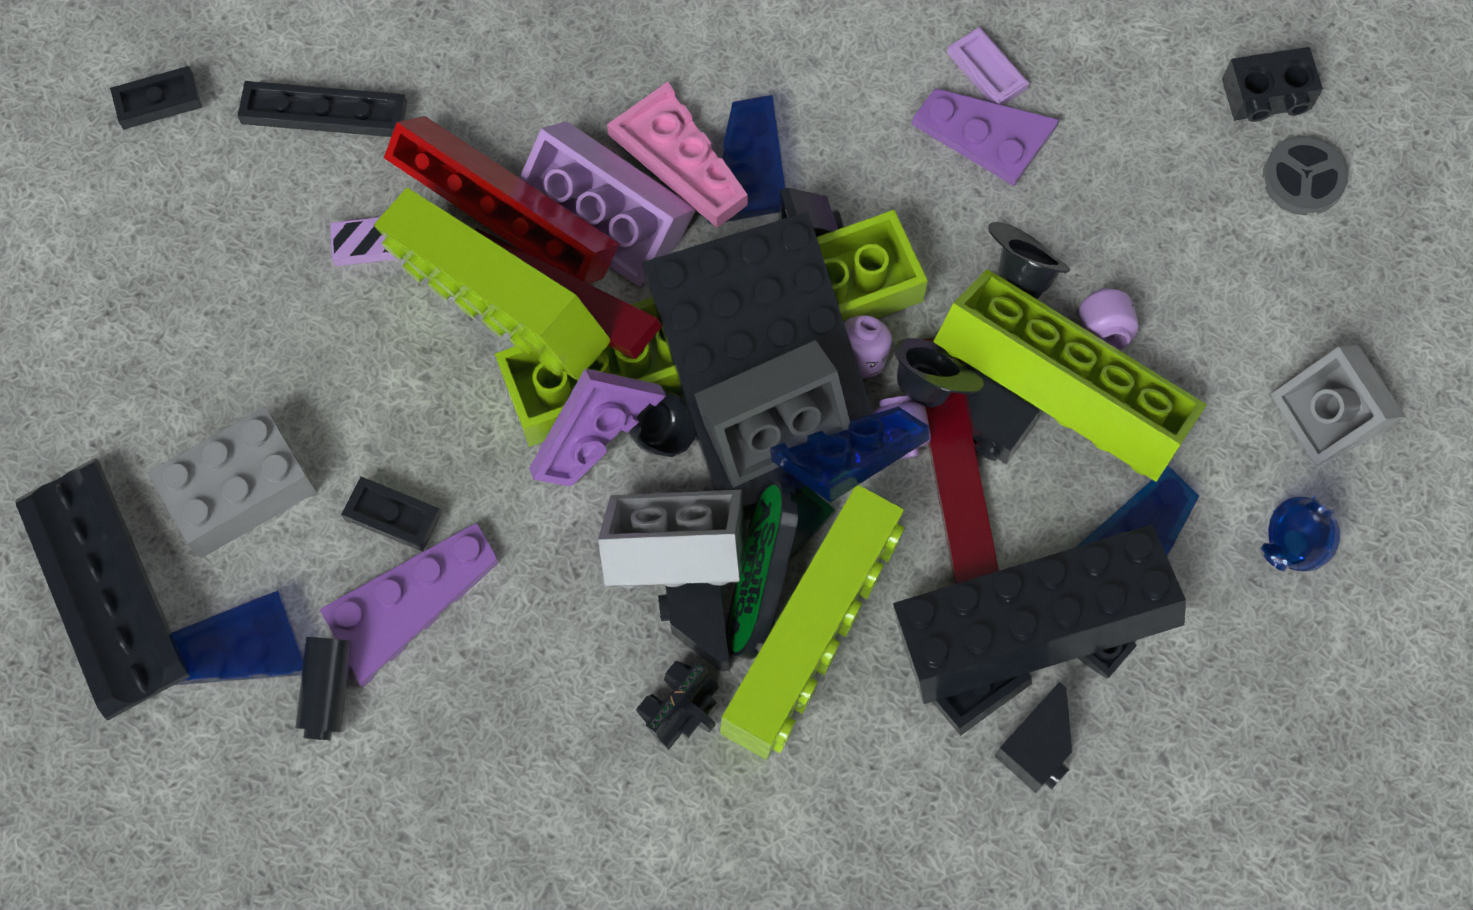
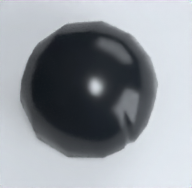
M663 390L666 397L656 406L649 404L636 416L638 423L629 433L636 445L644 452L674 457L688 450L696 438V433L688 408L683 402L682 397L676 393Z

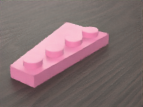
M669 82L663 84L607 124L608 135L715 227L718 228L748 205L747 193L724 160L718 158L712 150L711 142L705 133H700L692 121L691 113L684 104L681 105L675 97V91Z

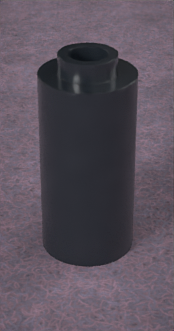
M306 637L295 728L304 729L303 738L331 741L332 732L342 731L352 641Z

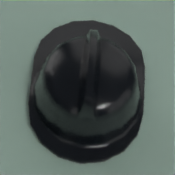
M992 222L988 225L989 233L1002 246L998 268L1000 277L1035 299H1038L1042 292L1047 291L1051 287L1059 273L1070 272L1071 269L1068 265L1056 259L1040 242L1024 231L1002 222Z
M906 338L899 340L894 347L895 356L899 361L897 383L900 389L909 397L921 402L925 407L933 408L943 405L952 392L973 394L981 391L984 386L981 377L958 362L945 349L932 342L919 338Z

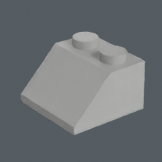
M1359 345L1338 346L1270 394L1315 466H1319L1373 439L1406 417Z

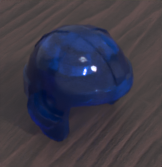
M1315 496L1312 498L1293 497L1279 504L1273 511L1269 521V543H1264L1260 547L1264 552V558L1281 571H1285L1288 567L1295 571L1308 572L1320 569L1329 563L1337 554L1341 536L1338 521L1333 516L1335 510L1325 506Z

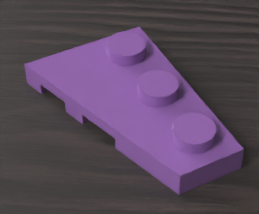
M935 88L914 115L912 125L1015 186L1055 131L1059 120Z
M585 368L529 467L533 480L572 486L607 453L606 445L619 432L624 431L628 433L638 423L636 416L649 404L656 406L666 397L661 385Z

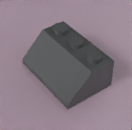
M816 340L694 394L704 426L733 488L853 434L838 371Z

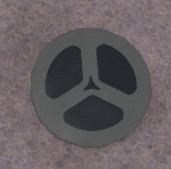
M1298 136L1284 140L1272 150L1263 168V177L1265 176L1266 182L1265 189L1269 197L1280 208L1297 215H1307L1308 212H1318L1317 214L1326 212L1339 201L1348 183L1347 167L1341 154L1330 144L1315 137Z

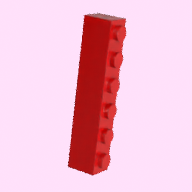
M422 116L396 123L383 157L384 159L522 251L588 284L604 279L620 243L428 117Z

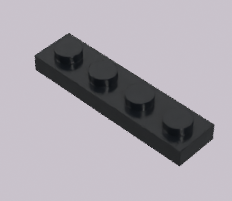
M245 81L237 117L243 125L391 137L396 123L404 121L407 100L405 94Z

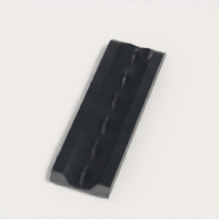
M94 458L67 472L59 479L44 484L17 498L15 502L94 702L104 719L108 721L190 677L99 461Z

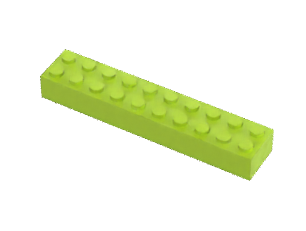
M895 210L817 237L843 321L859 315L879 319L924 301L928 280ZM652 297L630 304L656 317L659 321ZM662 327L636 359L607 345L588 368L590 370L659 384L666 392L678 393L682 391ZM514 346L495 353V357L527 444L531 447L545 441L578 381L564 371L558 376L555 375L538 360L540 355L533 351L530 356H527Z

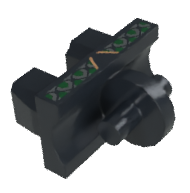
M675 661L664 677L665 683L673 689L668 698L663 702L651 694L646 696L636 709L652 735L668 750L681 734L689 738L698 726L707 732H711L716 726L708 714L717 704L712 696L719 686L709 676L708 669L698 662L691 667L682 662Z

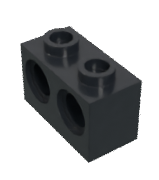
M1310 47L1233 58L1230 60L1222 77L1234 121L1248 119L1251 122H1258L1271 115L1288 113L1291 116L1301 115L1313 108L1323 90ZM1248 89H1253L1258 93L1251 92Z

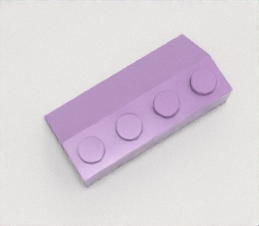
M567 121L541 128L520 175L522 180L620 243L610 267L638 287H642L647 282L641 265L642 262L670 254L681 241L696 211L690 204Z

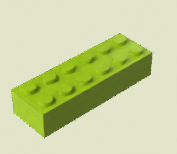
M408 187L374 223L375 228L385 238L381 242L382 246L397 259L401 260L403 258L405 260L402 268L411 277L420 283L424 278L429 280L428 286L445 300H448L450 296L456 299L454 303L471 318L474 319L477 314L483 317L481 321L499 337H502L505 332L511 336L509 340L527 356H530L533 351L540 355L538 360L555 375L558 376L564 371L578 381L585 368L588 369L610 343V338L576 294Z
M988 269L954 301L933 341L944 348L952 357L968 363L994 382H998L1017 394L1019 398L1028 404L1038 407L1055 418L1060 425L1071 428L1092 441L1098 449L1111 453L1127 463L1138 474L1146 475L1155 482H1157L1207 406L1206 403Z
M858 484L855 485L722 715L721 735L765 760L769 758L773 750L781 754L796 723L795 720L791 719L793 713L797 711L803 715L819 682L814 679V676L817 672L825 676L837 654L836 651L841 642L836 640L838 634L845 638L847 637L863 604L858 601L859 597L861 596L868 600L875 588L884 567L879 561L882 559L888 563L901 541L900 538L906 528L899 524L904 509Z

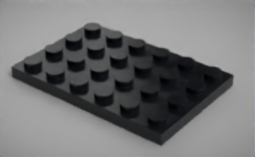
M808 212L642 262L641 265L714 491L742 490L744 507L756 503L764 488L772 481L790 484L797 490L888 460ZM816 340L838 371L853 434L733 488L704 426L694 394Z

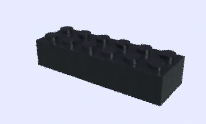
M1151 524L893 603L898 630L924 704H928L1184 626L1186 598L1155 528Z

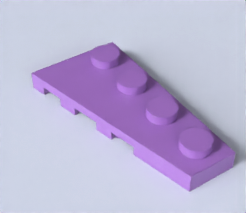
M474 523L321 608L320 611L335 639L352 641L349 665L359 684L364 687L375 677V673L387 662L393 661L406 649L405 646L423 629H428L447 607L465 595L499 562L478 524Z

